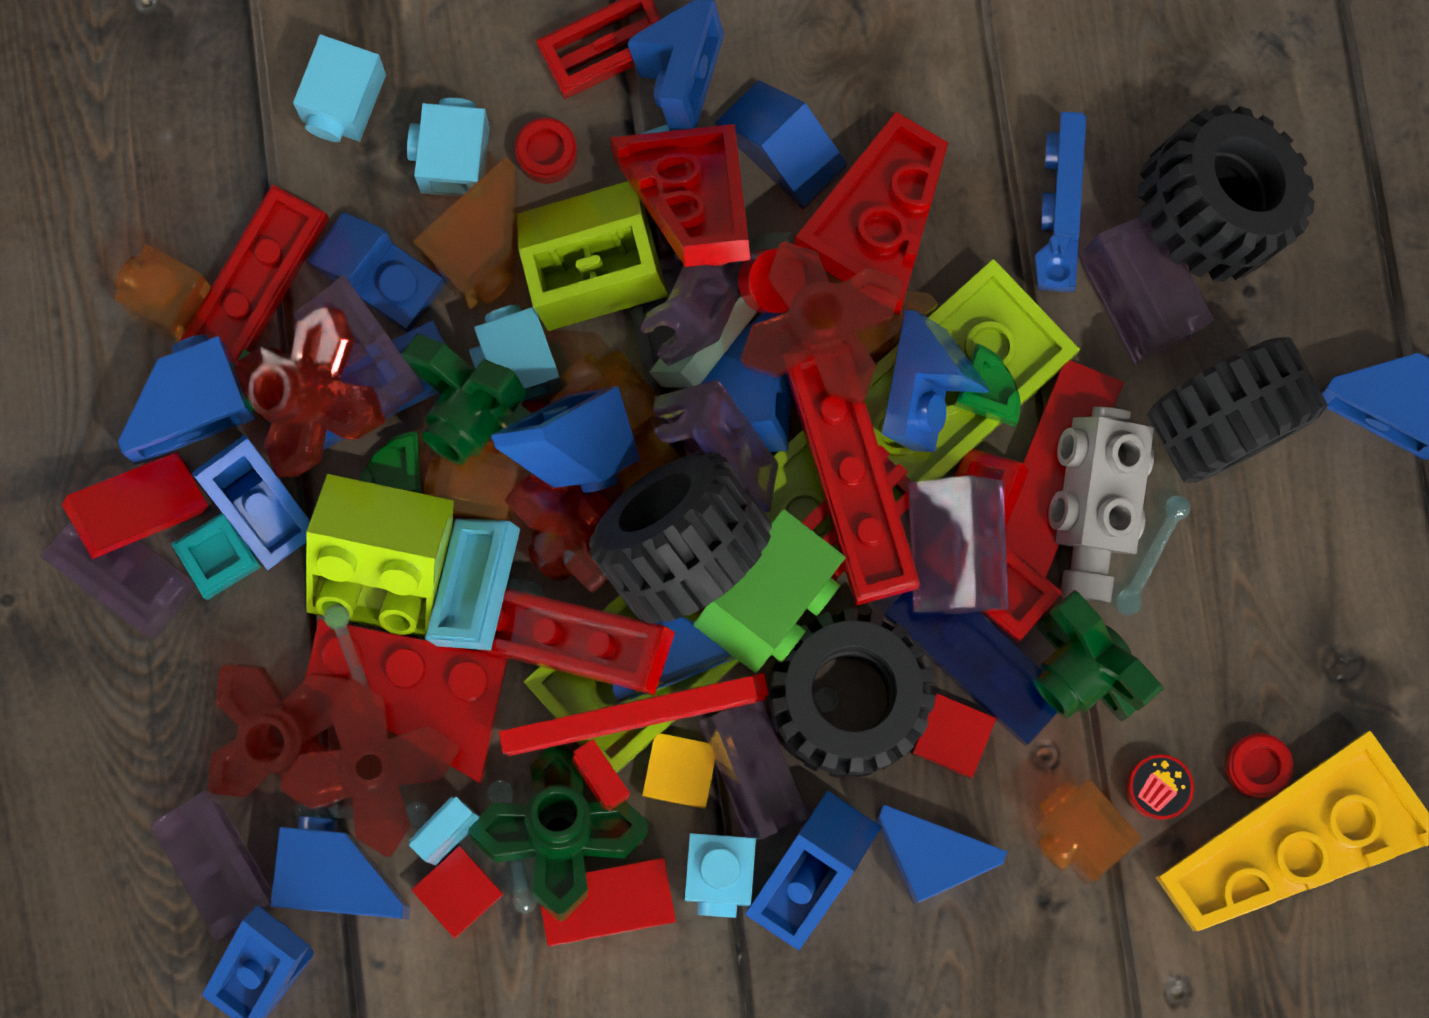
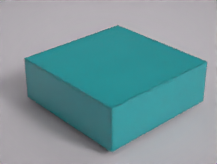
M223 513L171 544L201 595L206 600H209L262 567L252 550Z

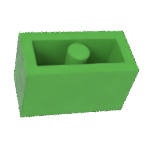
M784 509L772 522V529L769 531L771 535L770 540L761 552L762 556L734 587L707 605L693 624L694 627L755 674L770 655L782 663L806 632L796 622L806 609L817 616L841 586L831 576L846 558Z

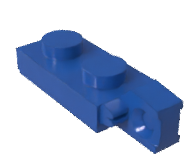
M1061 112L1060 132H1047L1045 169L1057 170L1056 193L1043 192L1041 230H1054V234L1050 238V242L1035 254L1037 288L1041 291L1075 292L1086 130V116H1083V113Z

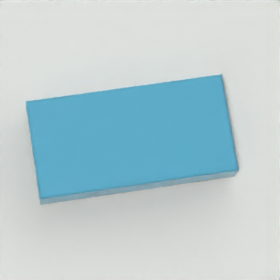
M455 518L425 638L427 641L439 647L491 650L519 537V527L506 520Z
M450 797L409 840L411 842L409 846L425 862L438 866L469 835V827L479 818V815L458 797Z

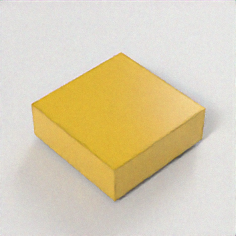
M660 733L653 740L642 797L706 809L718 745Z

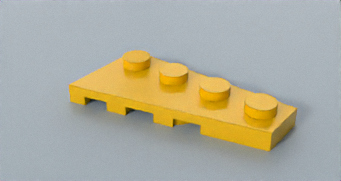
M1367 731L1155 878L1192 931L1197 932L1273 904L1281 899L1332 882L1340 877L1391 860L1399 855L1428 846L1429 812L1372 732Z

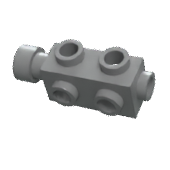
M1093 407L1092 417L1073 418L1072 428H1067L1059 439L1057 456L1060 464L1066 466L1063 491H1059L1053 496L1049 506L1048 518L1051 527L1057 529L1055 543L1073 546L1070 570H1063L1060 590L1062 594L1060 596L1066 597L1073 590H1076L1085 600L1111 603L1114 577L1108 576L1111 553L1137 554L1138 540L1145 527L1143 504L1147 476L1150 474L1154 463V450L1152 447L1154 427L1130 423V411L1109 407Z

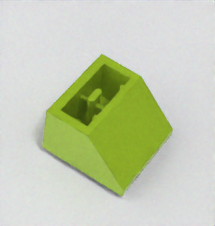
M628 181L517 214L518 248L532 305L548 331L668 297L645 206Z
M327 474L306 531L307 613L321 615L332 621H349L382 628L398 635L410 634L426 638L452 533L454 500Z

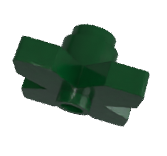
M416 333L402 352L403 358L413 373L440 392V395L433 403V408L425 417L428 426L422 432V438L433 451L452 463L458 465L465 464L470 456H478L491 439L492 434L532 414L520 405L527 392L515 372L509 368L483 359L478 367L474 369L444 343Z
M1073 590L1036 626L1056 651L1041 663L1042 672L1033 679V683L1043 699L1062 717L1069 719L1076 711L1085 713L1101 699L1109 710L1122 722L1136 710L1139 711L1164 690L1161 683L1144 664L1131 654V650L1123 638L1111 627L1105 625L1103 619L1078 591Z
M563 744L547 748L530 765L534 796L530 799L528 805L493 802L469 827L471 841L495 863L535 857L532 887L533 898L558 921L566 920L588 897L584 856L624 859L648 834V821L628 802L624 801L610 812L608 809L604 810L599 801L587 803L583 796L584 779L572 763L573 753ZM557 825H563L568 828L558 832L550 830Z

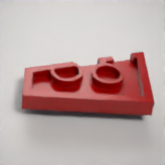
M895 112L796 235L793 251L900 316L949 143L900 113Z
M735 124L610 137L613 159L685 267L699 265L719 266L729 262L750 260Z
M319 619L305 682L482 785L509 659L465 648L439 647L426 640Z

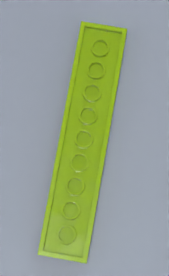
M994 259L928 317L947 329L969 361L971 360L976 343L989 348L999 355L1016 383L1021 406L1080 351L1073 341ZM897 345L859 379V384L878 446L882 445L890 453L888 458L896 466L900 463L908 471L906 476L914 484L918 481L927 492L956 466L966 454L1000 426L1002 422L955 407L960 391H946V420L942 430L938 433L935 452L912 451L882 435L898 351ZM801 431L788 443V451H779L744 483L768 515L771 524L783 509L802 522L824 501L804 431ZM895 487L892 488L895 502H897L903 495ZM829 516L813 530L821 538L832 529ZM836 543L833 547H834L837 551H839L838 545H837V543ZM620 595L603 610L604 612L640 620ZM698 610L682 617L695 622L701 613ZM737 659L658 689L655 695L646 694L628 702L717 683L739 661ZM540 666L524 681V684L555 718L618 705L613 693L612 684ZM675 720L577 742L580 746H583L594 739L615 772L618 773Z

